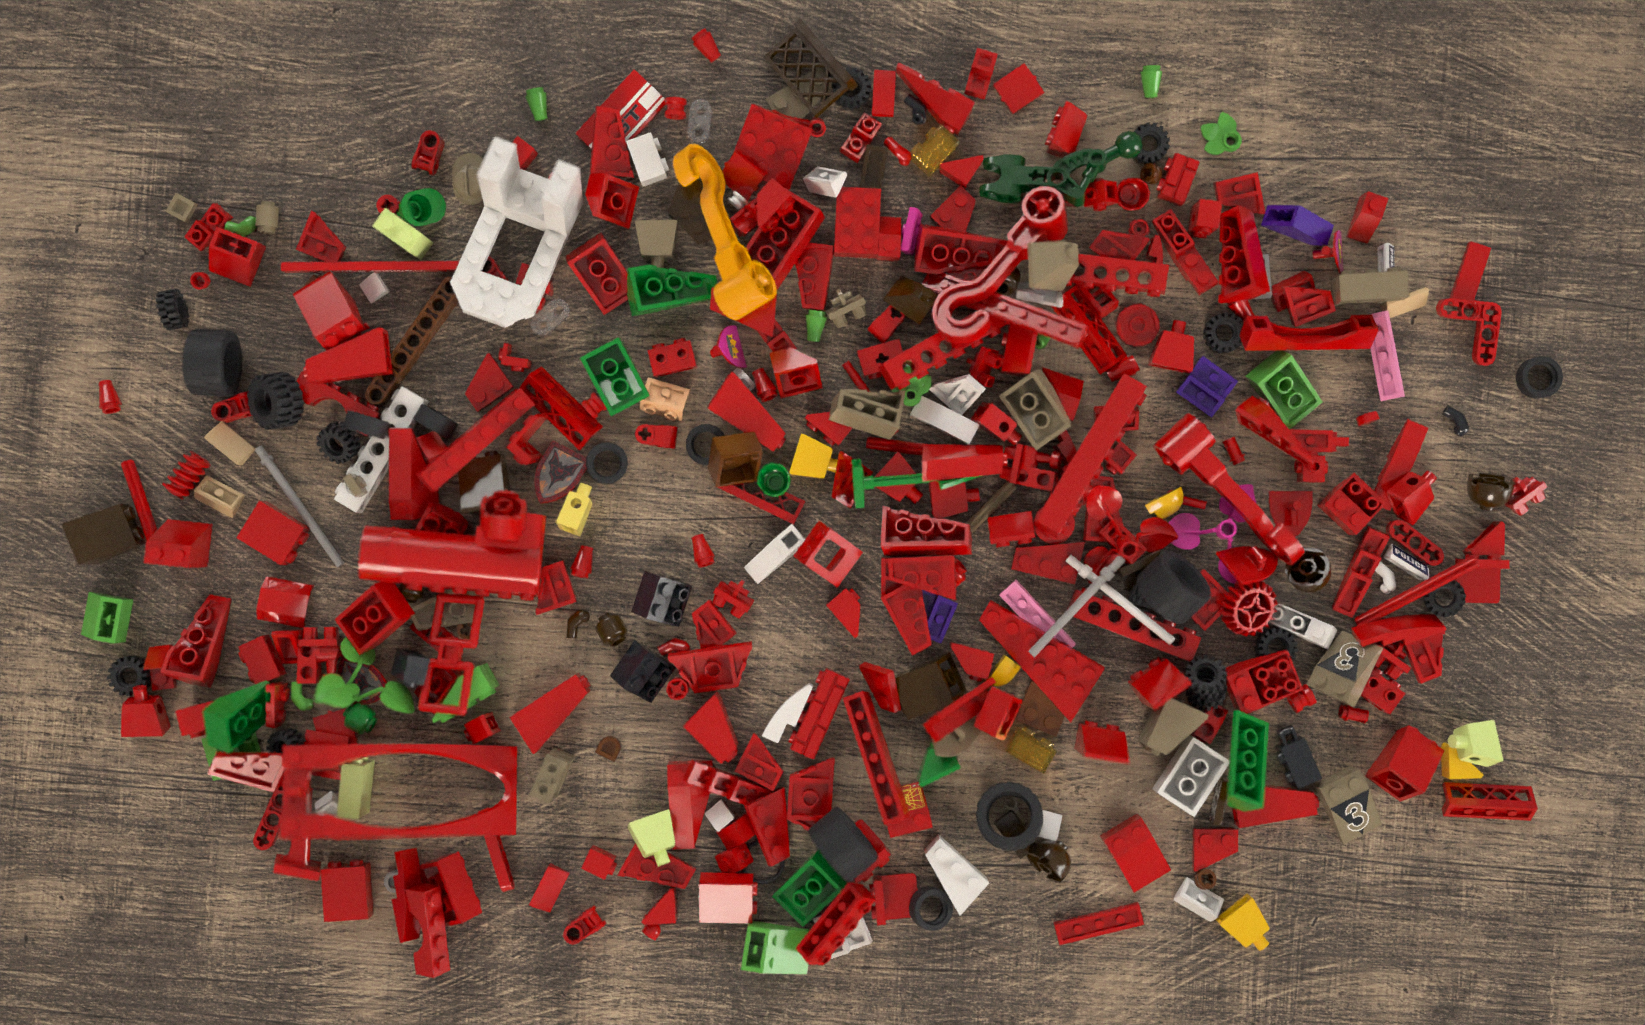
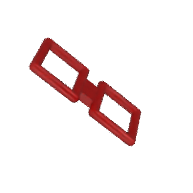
M439 593L437 595L429 642L431 645L439 646L437 659L429 658L430 662L425 683L421 686L418 704L420 711L465 715L467 713L474 664L462 661L464 648L474 649L478 646L485 603L484 597ZM445 602L475 604L470 639L439 637ZM434 668L464 670L459 706L428 703Z

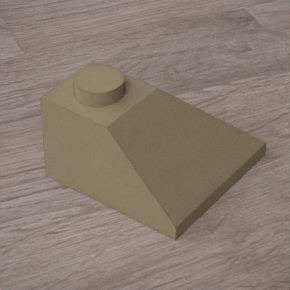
M1064 241L1028 243L1029 288L1056 292L1063 291L1078 267V244Z

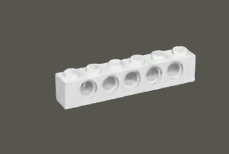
M401 387V389H397L391 398L393 402L389 408L384 409L380 419L389 422L388 427L393 424L395 428L413 429L417 423L413 418L420 405L424 404L427 406L429 401L408 388ZM402 406L407 408V413L404 417H400L398 414V410ZM387 432L384 439L369 436L370 440L367 445H363L357 456L359 458L357 462L352 464L346 475H360L367 484L365 489L368 493L362 497H355L345 482H341L335 490L337 495L334 500L356 513H363L389 470V435ZM382 443L384 445V452L378 455L376 446ZM371 462L373 465V470L369 474H367L365 471V465L366 463Z

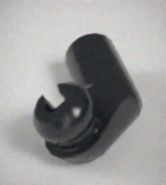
M909 94L904 103L912 108L913 123L922 125L927 118L926 106Z

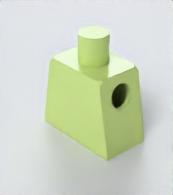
M1494 720L1466 724L1454 729L1453 735H1450L1448 738V745L1451 748L1457 749L1458 758L1461 761L1485 767L1503 761Z
M669 809L628 824V830L644 858L654 855L657 866L670 862L666 850L675 846V839Z

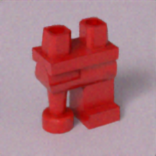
M1022 444L1005 446L1004 453H1007V459L1013 460L1012 468L1003 466V474H1000V478L1008 480L1009 483L1047 492L1054 491L1060 474L1037 469L1038 463H1049L1050 468L1059 469L1062 461V452L1053 451L1050 455Z
M303 627L302 639L298 640L297 684L319 683L327 674H335L341 677L340 674H336L337 660L343 655L341 652V642L344 638L339 639L338 627H324V639H318V627ZM322 662H326L327 674H322Z

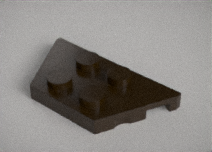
M695 180L687 187L678 183L668 213L678 221V224L698 245L712 240L713 238L700 205V194L703 185L698 180Z

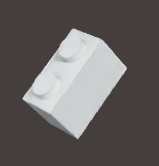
M650 132L626 141L643 187L667 178L666 171L669 168L665 158L661 159L658 151L662 149L658 138L653 139Z

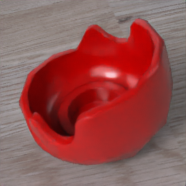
M1126 178L1117 185V205L1124 210L1134 211L1142 209L1149 201V187L1140 178Z

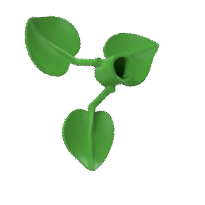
M345 637L341 642V652L349 661L357 662V667L346 685L344 680L338 675H325L316 688L315 702L348 708L355 700L360 702L363 698L377 692H382L380 700L387 707L402 713L413 714L414 703L409 689L399 682L389 681L386 683L385 688L378 687L360 695V688L353 681L362 663L371 665L376 657L375 650L372 649L359 655L348 638Z

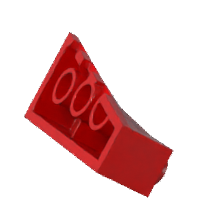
M1238 205L1221 213L1219 242L1222 243V252L1219 254V262L1222 263L1221 275H1219L1221 295L1218 296V303L1251 300L1270 292L1253 211Z
M887 506L882 507L881 548L885 556L972 555V531L970 524L943 518L940 520L924 514H912L906 510H894Z

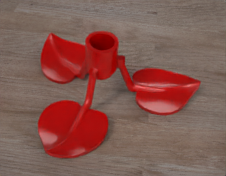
M1100 484L1093 486L1087 495L1086 509L1095 520H1102L1108 516L1119 538L1116 542L1118 549L1111 548L1108 551L1104 546H1097L1089 550L1085 555L1084 565L1090 566L1093 569L1092 572L1097 576L1118 555H1122L1125 558L1134 557L1138 552V541L1143 544L1147 552H1153L1163 549L1179 538L1172 525L1158 517H1150L1143 520L1140 524L1141 532L1136 533L1135 540L1130 535H1123L1111 513H1115L1121 508L1122 496L1117 489Z

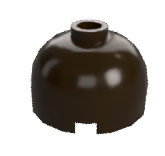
M1479 473L1480 477L1474 478L1473 474L1468 476V496L1482 510L1492 511L1493 508L1501 507L1512 496L1515 483L1511 479L1509 483L1505 481L1504 476L1490 473Z
M1312 547L1303 548L1305 551L1304 555L1292 566L1285 564V573L1290 583L1297 590L1316 592L1328 584L1331 578V564L1321 550Z
M1039 841L1027 853V859L1038 872L1043 870L1048 873L1046 878L1053 882L1061 883L1071 869V859L1067 852L1068 848L1061 841Z

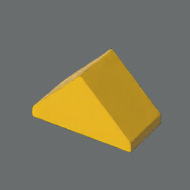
M1443 742L1441 748L1445 750L1441 758L1443 777L1448 779H1474L1484 776L1472 763L1461 761L1458 758L1456 748H1451L1448 743Z

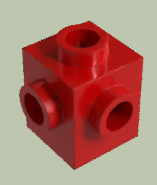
M1096 178L1094 182L1089 183L1085 191L1084 207L1093 208V211H1104L1107 209L1106 206L1118 204L1117 182Z
M1307 451L1314 460L1315 467L1313 469L1295 460L1294 472L1297 473V482H1325V474L1328 472V462L1325 461V456H1318L1317 451Z

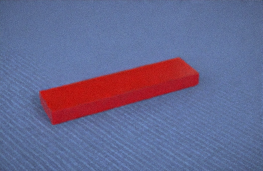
M1138 902L1053 922L1058 944L1063 945L1142 926L1144 921Z

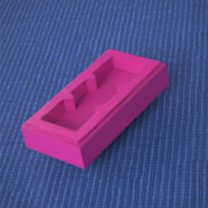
M910 207L907 222L903 224L901 232L903 237L901 251L906 255L912 256L915 251L919 224H921L923 216L920 210L914 207Z

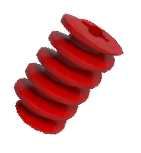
M190 451L191 456L183 454L186 460L185 463L177 462L181 467L180 470L172 469L176 474L175 477L167 476L171 483H162L165 489L181 499H184L183 496L188 497L190 495L188 489L193 490L195 488L193 482L197 483L200 481L198 475L205 474L203 468H210L211 466L206 459L193 451Z

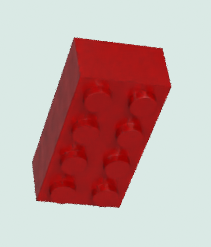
M786 188L784 189L795 200L792 210L781 216L774 229L764 233L758 228L745 247L751 260L761 263L771 273L777 290L825 219L819 208Z

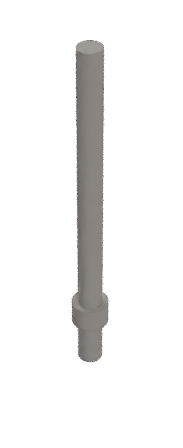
M1118 555L1108 567L1105 566L1099 572V577L1028 652L1035 657L1099 588L1115 576V571L1125 562V559Z

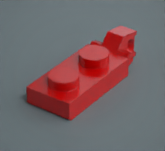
M1289 429L1306 451L1331 453L1336 452L1337 447L1349 446V437H1337V432H1333V430Z

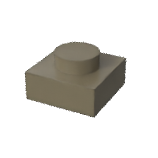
M175 193L165 212L188 223L198 204Z
M348 474L342 478L355 497H362L368 493L365 489L367 484L360 475Z

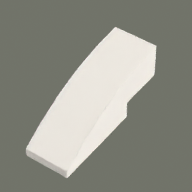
M923 396L910 414L967 445L970 444L979 427V424Z
M813 684L805 685L780 706L764 730L763 737L778 743L787 723L794 727L796 726L813 688Z

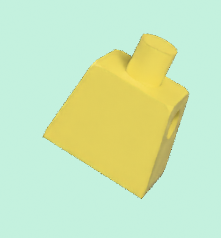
M580 483L576 493L572 491L568 493L556 521L560 530L579 537L581 536L592 507V501L588 498L592 489L591 486ZM576 504H581V507L574 508Z

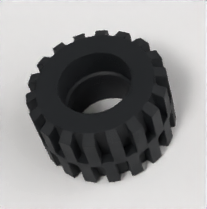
M276 372L258 375L251 380V384L248 387L249 392L247 393L248 407L250 408L251 415L254 417V421L261 428L272 430L293 426L302 418L301 413L304 411L303 393L299 388V383L295 381L293 376H290L287 372Z

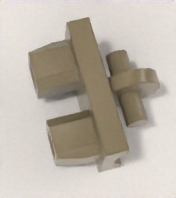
M838 289L836 290L837 297L830 300L834 307L825 310L827 317L833 321L837 328H841L848 324L845 313L852 311L855 319L866 316L864 306L866 302L861 294L853 297L850 291L842 294L841 290Z

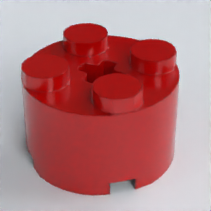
M506 490L495 491L488 498L487 495L483 497L480 508V527L484 537L487 539H508L509 541L518 540L526 528L527 504L524 498L522 501L518 498L519 494Z

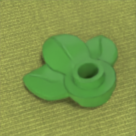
M1221 112L1217 124L1209 123L1201 126L1202 136L1208 141L1204 147L1207 153L1219 155L1224 151L1234 152L1241 146L1242 138L1236 131V122L1227 113ZM1228 138L1233 140V145L1227 143Z
M907 364L903 370L906 373H911V368ZM926 375L919 380L915 376L909 380L910 385L901 390L896 387L891 391L894 393L905 391L903 404L910 407L915 406L921 400L922 395L931 388L932 381L930 375ZM909 391L915 394L914 399L907 398Z

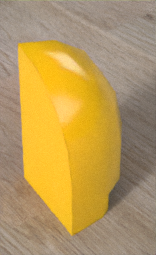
M1179 487L1147 503L1145 507L1150 514L1155 513L1156 517L1161 519L1173 515L1180 509L1183 503L1184 494L1182 488Z
M1003 655L989 674L988 679L993 677L996 681L992 686L1008 684L1021 669V666Z

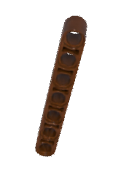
M447 277L440 283L391 353L394 380L388 383L386 381L387 375L375 376L365 391V397L368 402L378 406H383L389 402L394 392L459 302L456 294L449 293L448 291L452 277ZM439 301H444V309L437 311L436 304ZM431 318V327L424 329V321ZM418 336L420 339L419 344L416 347H412V338ZM402 354H406V363L400 365L398 362L399 357ZM381 390L382 397L375 401L374 392Z

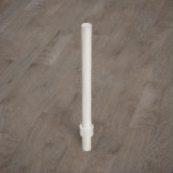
M1073 555L1067 558L1066 562L1075 568L1082 578H1087L1093 583L1099 577L1092 572L1093 569L1090 566L1082 564ZM1105 582L1099 588L1170 645L1175 640L1171 634Z

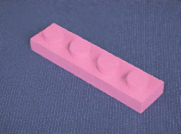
M1389 311L1370 314L1379 328L1371 347V354L1380 401L1405 397Z
M1014 580L999 594L1019 617L1045 632L1056 622L1017 580ZM1063 629L1054 636L1070 647H1074L1076 644Z

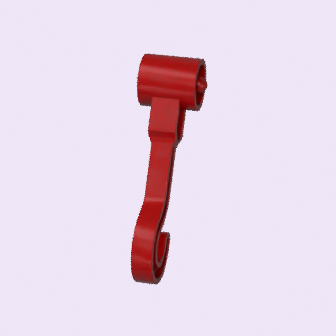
M1040 186L1027 193L1022 201L1023 216L1008 232V243L977 279L947 287L937 296L933 303L932 316L937 331L944 339L953 343L967 344L981 338L991 327L989 314L985 310L976 311L969 319L964 321L953 319V311L958 306L976 303L991 296L1020 262L1028 260V243L1060 242L1064 239L1068 232V219L1062 194L1057 189L1049 186Z
M1186 413L1153 445L1162 462L1180 475H1183L1190 469L1203 483L1213 487L1243 517L1257 538L1275 556L1292 566L1305 553L1301 544L1281 523L1278 522L1273 526L1264 511L1228 475L1224 464L1209 450L1216 443L1214 436L1204 423H1201L1193 415Z

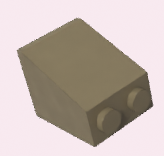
M1171 698L1156 710L1152 709L1138 741L1144 744L1142 748L1159 756L1160 752L1167 755L1206 721L1209 715Z

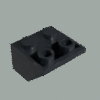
M644 571L631 612L649 620L679 627L692 585Z
M634 640L610 674V677L623 689L652 703L676 667L647 646Z

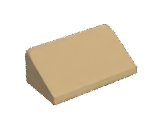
M1425 287L1411 292L1405 300L1383 302L1380 305L1381 310L1389 311V317L1392 318L1423 307L1427 303L1429 289Z
M222 421L204 437L237 465H243L256 449Z
M208 475L203 478L194 490V498L231 518L235 516L245 497L244 494Z

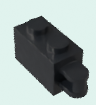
M397 648L391 674L397 678V681L403 682L402 685L416 687V684L424 685L430 659L418 651Z
M1292 725L1277 730L1276 732L1281 743L1275 745L1278 751L1275 755L1280 765H1284L1286 770L1284 777L1287 783L1299 789L1322 779L1306 739L1302 736H1297ZM1291 735L1292 739L1286 741L1285 737Z

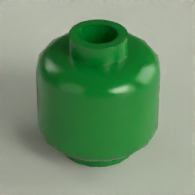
M360 703L346 708L343 713L345 727L358 735L370 733L378 720L375 710Z

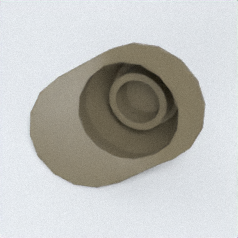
M466 153L458 157L452 169L454 194L460 202L467 205H475L483 200L477 174L484 160L474 153Z

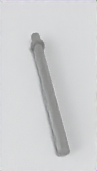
M262 445L257 447L255 452L260 457L262 466L265 465L336 567L342 566L344 561L275 465L273 456L268 455Z

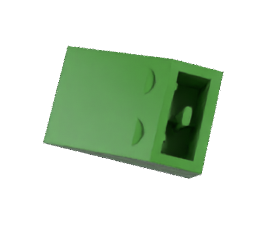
M487 663L474 668L467 709L477 704V698L481 701L496 693L495 688L500 686ZM463 675L458 678L442 704L459 706ZM436 713L432 721L437 722L440 720L444 723L457 715Z
M758 921L748 923L741 970L769 974H807L808 964L796 950V947L810 930Z

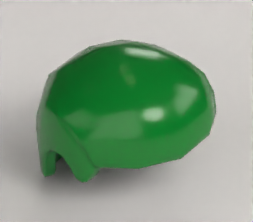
M772 462L764 465L758 471L757 484L767 496L778 497L785 494L790 488L791 477L783 465Z

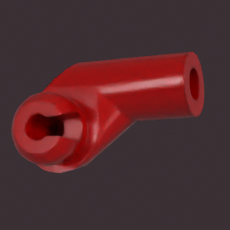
M673 638L657 647L662 656L671 651L691 650L690 645L686 641L678 638Z

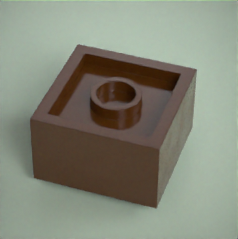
M755 432L712 438L708 470L715 487L757 481L763 449Z

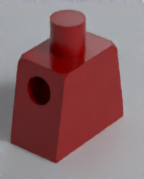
M1173 320L1171 331L1163 330L1160 332L1148 361L1149 366L1186 374L1193 372L1194 336L1184 334L1186 322Z
M982 402L970 418V420L979 424L981 429L998 441L1005 442L1007 440L1011 444L1016 445L1022 437L1015 430L1017 423L992 403Z
M897 452L875 477L916 473L903 456ZM915 484L875 487L898 502L906 496L916 504L923 496L914 486Z
M1426 471L1422 476L1409 472L1386 492L1396 517L1411 525L1417 522L1434 500L1431 485L1437 480V477L1432 472Z
M938 481L929 482L932 518L941 519L968 511L967 502L980 501L979 489H966L965 482L945 489H940Z
M146 685L133 687L134 696H130L122 704L121 737L164 736L171 728L162 697L159 695H148Z

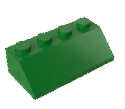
M1238 710L1233 711L1227 802L1228 806L1245 812L1264 808L1269 723Z

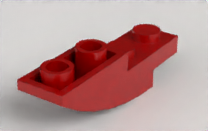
M1172 209L1153 219L1152 223L1167 252L1186 281L1189 280L1198 295L1218 285L1219 281L1194 247L1195 242Z

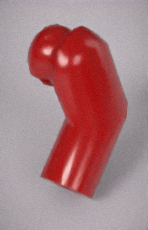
M888 137L884 141V145L898 158V162L901 165H909L912 159L911 152L897 143L892 137Z

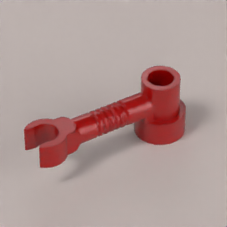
M771 110L813 128L811 134L813 137H821L826 131L825 122L819 117H814L811 120L781 114L777 110ZM819 123V127H813L814 124Z

